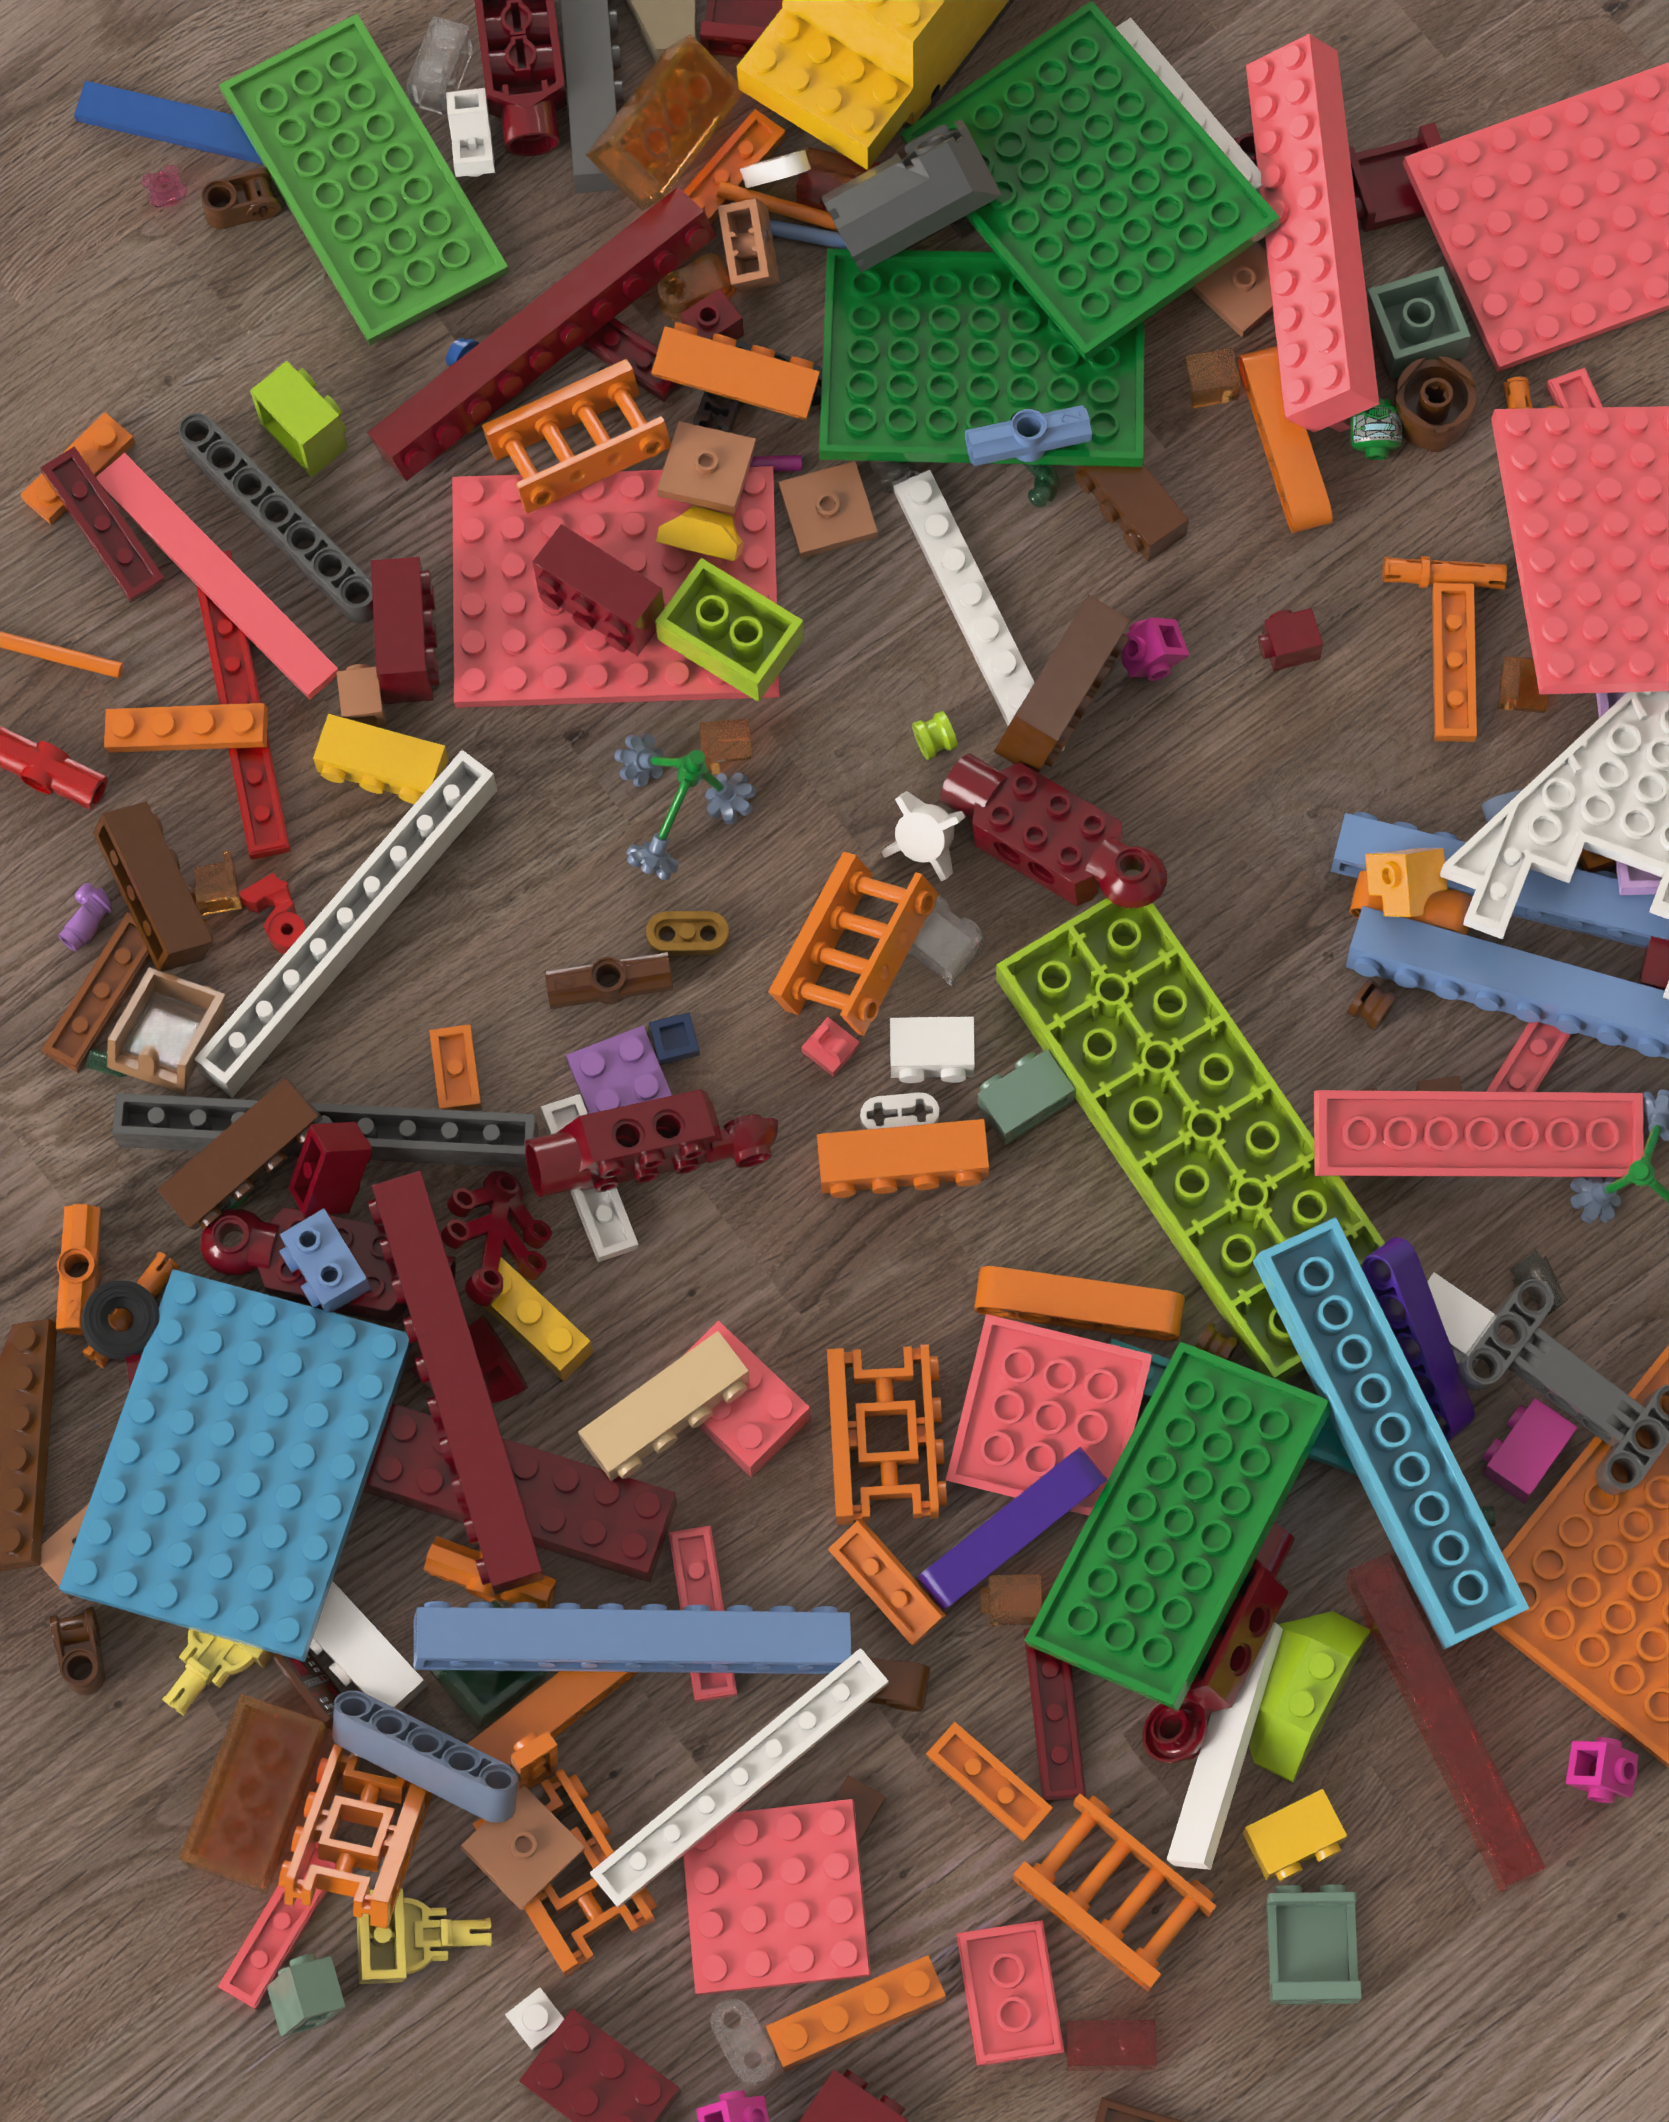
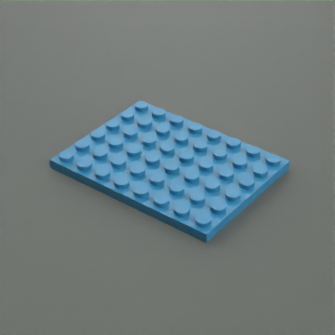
M172 1269L159 1306V1323L144 1348L59 1589L69 1595L305 1662L413 1343L410 1344L407 1333L329 1311L326 1313L325 1310Z

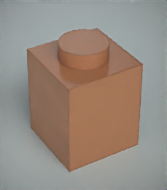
M355 664L347 667L344 671H337L342 718L375 727L386 726L384 701L376 674V666L370 667L366 664Z

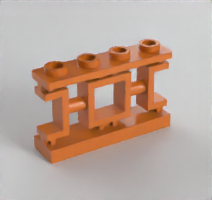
M929 1344L920 1345V1348H912V1346L903 1347L904 1368L862 1370L861 1349H855L852 1352H844V1348L827 1349L837 1525L854 1524V1521L857 1520L870 1522V1500L912 1498L913 1519H922V1517L930 1516V1519H939V1507L947 1506L946 1481H937L936 1465H944L943 1439H935L934 1423H942L941 1398H932L931 1382L939 1381L938 1356H930ZM921 1363L924 1417L916 1418L915 1400L894 1401L893 1382L914 1381L913 1364ZM853 1367L854 1385L876 1383L877 1402L855 1404L856 1421H848L845 1368ZM907 1415L909 1451L867 1453L865 1417ZM926 1446L929 1501H921L920 1484L899 1485L897 1465L919 1464L918 1447ZM858 1450L859 1468L877 1466L881 1468V1486L860 1487L861 1505H853L850 1467V1451Z
M334 1744L329 1759L322 1758L316 1777V1783L319 1786L317 1792L310 1791L304 1808V1817L307 1819L304 1827H296L291 1851L294 1852L292 1861L285 1860L282 1865L279 1886L285 1888V1904L294 1906L297 1898L302 1899V1905L311 1906L316 1889L354 1897L353 1916L362 1918L363 1913L369 1914L371 1926L388 1929L433 1793L399 1776L396 1779L361 1772L359 1771L360 1756L352 1752L350 1756L343 1755V1748ZM343 1774V1791L360 1794V1799L355 1800L335 1795L329 1811L328 1809L340 1776ZM406 1789H409L397 1825H394L395 1808L377 1805V1800L382 1799L401 1804ZM341 1820L379 1828L372 1848L335 1840ZM318 1842V1859L337 1864L335 1869L311 1864L307 1876L303 1880L314 1848ZM385 1857L373 1894L370 1895L371 1878L352 1874L353 1868L378 1873L382 1858Z
M561 1768L555 1772V1776L550 1779L547 1778L540 1783L551 1801L545 1807L553 1815L564 1809L565 1806L556 1792L561 1789L565 1790L593 1837L586 1841L577 1826L570 1830V1832L585 1846V1850L582 1853L592 1869H595L615 1852L605 1836L612 1832L600 1812L597 1810L590 1814L582 1800L589 1795L577 1775L573 1774L568 1778ZM480 1818L472 1824L477 1830L487 1820ZM594 1878L560 1899L551 1884H549L524 1910L567 1978L580 1970V1966L595 1959L594 1954L585 1941L593 1933L622 1916L632 1934L639 1931L646 1924L650 1925L655 1921L651 1910L656 1908L657 1905L646 1887L631 1898L639 1910L634 1915L630 1913L625 1904L619 1909L615 1905L603 1912L592 1894L601 1888ZM550 1900L558 1914L576 1903L582 1909L589 1922L570 1933L579 1947V1950L572 1953L548 1915L542 1905L545 1901Z

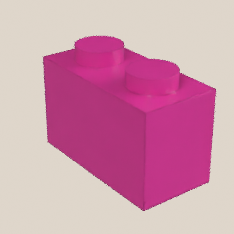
M1534 1398L1528 1408L1522 1404L1518 1406L1506 1424L1512 1431L1504 1442L1496 1438L1482 1458L1488 1462L1482 1475L1524 1504L1578 1428L1536 1398Z

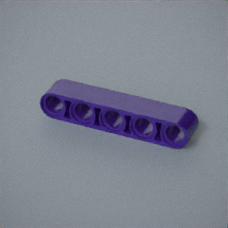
M1394 1237L1364 1259L1362 1270L1448 1443L1473 1422L1475 1417L1474 1407L1467 1388L1459 1379L1458 1363L1414 1247L1407 1240Z
M1080 1446L916 1577L936 1604L945 1611L1107 1481L1106 1477Z

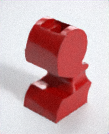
M274 872L238 893L242 905L251 912L259 914L268 907H275L263 926L269 942L279 953L285 954L306 930L303 920L297 915L287 882L277 878Z

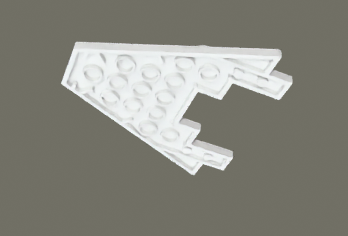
M1669 691L1627 692L1443 864L1440 877L1476 889L1463 925L1503 939L1529 870L1531 869L1570 883L1582 849L1662 877L1649 912L1669 919ZM1668 981L1667 987H1666L1665 992H1664V995H1663V998L1668 999V1000H1669V981Z

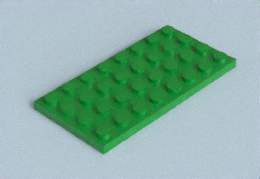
M1180 1341L1024 1641L1034 1649L1178 1711L1331 1412L1330 1401Z

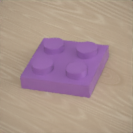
M644 1025L566 1055L589 1114L672 1096Z

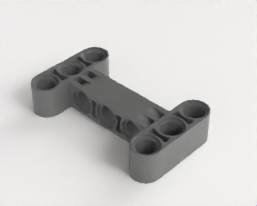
M1539 1279L1524 1281L1508 1295L1461 1359L1458 1366L1459 1379L1465 1387L1480 1391L1494 1384L1508 1368L1611 1446L1596 1469V1481L1598 1486L1610 1495L1625 1493L1642 1481L1669 1443V1415L1664 1413L1660 1406L1661 1396L1669 1397V1384L1655 1390L1645 1399L1642 1405L1538 1327L1551 1310L1554 1303V1295L1547 1283ZM1523 1292H1530L1536 1296L1539 1302L1537 1311H1530L1523 1305L1521 1300ZM1499 1325H1505L1513 1331L1514 1343L1512 1345L1505 1344L1498 1338L1497 1328ZM1475 1358L1482 1359L1488 1364L1490 1368L1488 1378H1481L1474 1373L1472 1362ZM1637 1429H1643L1651 1436L1652 1446L1650 1450L1638 1445L1636 1441ZM1613 1463H1619L1626 1468L1628 1473L1626 1484L1619 1483L1613 1478L1611 1473Z

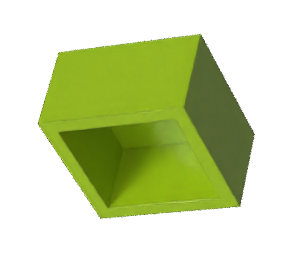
M285 361L253 387L250 392L260 424L312 478L348 449L344 435L347 429L340 419L343 413L337 403L328 395L323 398L314 389L316 388L314 380L303 368L297 371L288 361Z

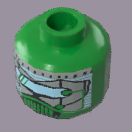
M1379 399V405L1350 417L1351 445L1355 450L1365 453V459H1388L1389 452L1395 451L1402 446V423L1396 407L1392 406L1391 400Z

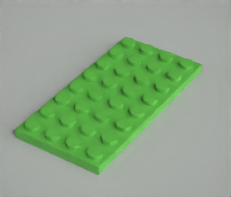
M358 13L219 84L222 95L263 165L269 171L273 182L369 346L509 273L508 265Z

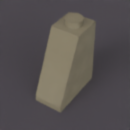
M623 0L658 68L682 71L686 68L697 67V0Z

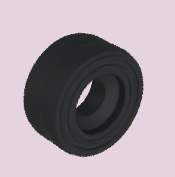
M116 1280L105 1283L90 1295L84 1306L81 1317L84 1337L96 1352L108 1358L126 1359V1357L140 1354L144 1351L159 1323V1308L152 1294L135 1282ZM124 1308L131 1313L133 1324L128 1330L120 1332L110 1326L108 1316L114 1309Z

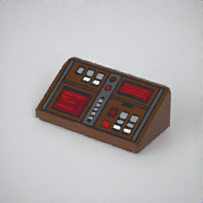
M309 1651L305 1662L274 1654L273 1660L325 1728L332 1729L334 1700L341 1694L337 1686Z

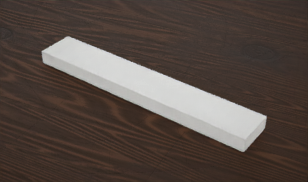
M1273 1623L1233 1706L1211 1712L1205 1741L1197 1758L1167 1860L1174 1866L1207 1870L1212 1868L1283 1629L1277 1623Z

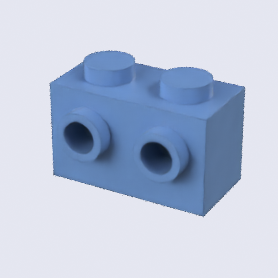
M325 1209L320 1210L280 1234L285 1248L279 1252L292 1273L298 1269L301 1271L307 1282L300 1287L313 1308L321 1304L326 1313L328 1311L334 1312L371 1290L365 1274Z

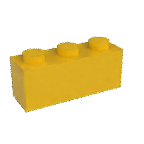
M331 714L327 716L313 756L317 772L321 773L320 775L329 781L343 783L344 780L359 783L362 789L371 793L382 794L384 790L399 794L398 797L411 804H415L446 769L449 761L444 745Z
M500 1257L498 1271L503 1277V1291L493 1304L483 1307L557 1377L565 1382L593 1354L591 1341Z

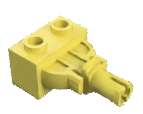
M189 1629L188 1645L179 1656L187 1664L185 1666L186 1670L162 1700L184 1716L206 1685L209 1686L213 1682L214 1685L221 1688L230 1675L245 1671L254 1662L264 1668L275 1653Z
M401 1889L388 1929L371 1926L369 1914L363 1913L362 1918L357 1917L359 1984L403 1982L406 1979V1975L422 1970L431 1961L448 1960V1951H431V1949L491 1946V1933H470L489 1931L491 1929L490 1917L470 1920H430V1918L446 1917V1907L429 1908L417 1899L403 1897V1889Z

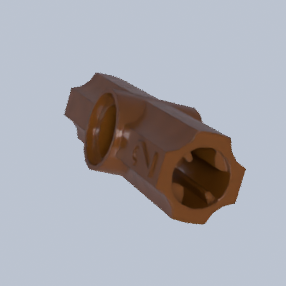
M668 952L622 960L614 957H603L590 965L545 972L550 1009L593 1002L613 1005L621 1002L625 997L674 990ZM607 974H614L620 978L619 982L612 987H603L598 983Z

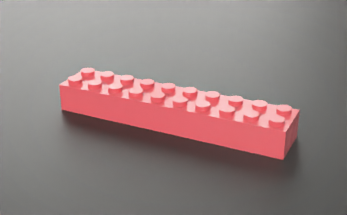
M1308 34L1247 64L1246 70L1257 168L1261 171L1262 185L1260 187V195L1277 213L1281 223L1279 227L1265 236L1285 418L1315 433L1379 405L1338 51Z

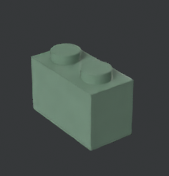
M1048 1049L1039 1055L1035 1052L1027 1054L1015 1064V1070L1004 1077L997 1074L980 1086L981 1092L977 1096V1106L1004 1145L1074 1101L1075 1088Z
M315 1953L294 1958L289 1961L290 1966L279 1970V1976L267 1986L281 2037L322 2027L346 2007L331 1956L316 1960Z

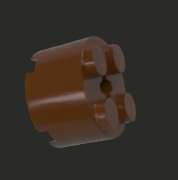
M1438 356V359H1418L1405 368L1399 377L1393 406L1396 407L1402 423L1404 439L1417 447L1437 453L1457 443L1466 434L1472 421L1477 395L1473 376L1464 365L1452 358Z

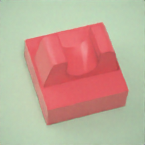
M827 1017L804 1043L801 1051L834 1077L858 1050L860 1042Z

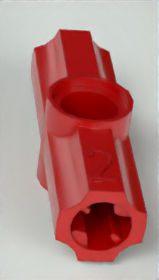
M0 726L1 768L18 775L25 784L43 794L51 795L54 792L90 810L100 803L108 783L105 775L71 760V757L66 752L45 741H39L37 744Z

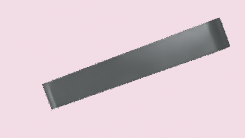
M198 412L185 416L179 424L178 431L187 456L349 620L355 623H366L374 618L372 581L210 417ZM198 433L208 434L202 441L194 442L190 440ZM229 459L234 461L228 468L222 469L217 467L223 460ZM257 486L261 488L254 495L243 494L249 487ZM277 513L287 514V517L281 522L275 523L270 521V518ZM303 540L314 542L308 549L296 548ZM330 567L341 569L335 576L328 577L323 575L324 571ZM357 594L368 596L366 601L360 604L349 602Z

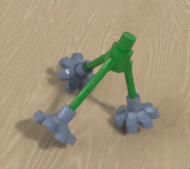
M644 733L640 738L634 734L628 735L625 739L628 750L617 749L615 752V760L619 763H625V766L619 772L621 778L625 781L633 779V784L636 787L647 785L649 777L652 779L660 778L663 774L661 766L676 767L678 769L677 779L681 784L660 832L654 834L651 842L644 841L642 846L632 844L626 851V854L629 855L627 857L628 863L633 867H640L642 865L641 870L647 874L652 875L656 870V874L660 879L669 880L671 872L676 873L678 870L679 862L671 858V855L665 852L670 841L668 838L669 832L689 787L697 786L701 780H705L710 784L712 788L707 789L705 795L708 802H710L707 806V811L714 819L722 814L724 822L728 825L736 823V812L746 816L753 810V806L746 799L756 795V788L754 785L747 783L748 777L738 772L731 778L724 773L714 777L706 767L705 754L700 750H692L690 754L680 758L664 757L663 749L654 747L655 738Z
M1659 1090L1656 1099L1650 1092L1643 1093V1132L1649 1138L1641 1159L1631 1164L1628 1174L1618 1180H1615L1613 1177H1605L1603 1179L1601 1177H1576L1571 1181V1189L1579 1193L1571 1197V1205L1575 1209L1584 1207L1581 1219L1585 1223L1591 1224L1598 1216L1603 1223L1611 1221L1615 1216L1613 1209H1617L1621 1204V1197L1616 1194V1191L1633 1183L1642 1188L1651 1187L1669 1203V1190L1656 1180V1171L1651 1165V1158L1659 1136L1664 1141H1669L1668 1090Z

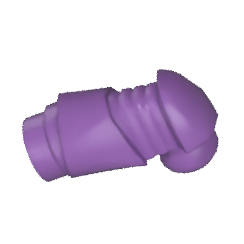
M84 883L75 893L76 901L81 903L82 906L58 934L59 939L75 952L81 946L91 942L101 919L106 912L111 914L112 911L107 893L101 887L96 890L90 883Z

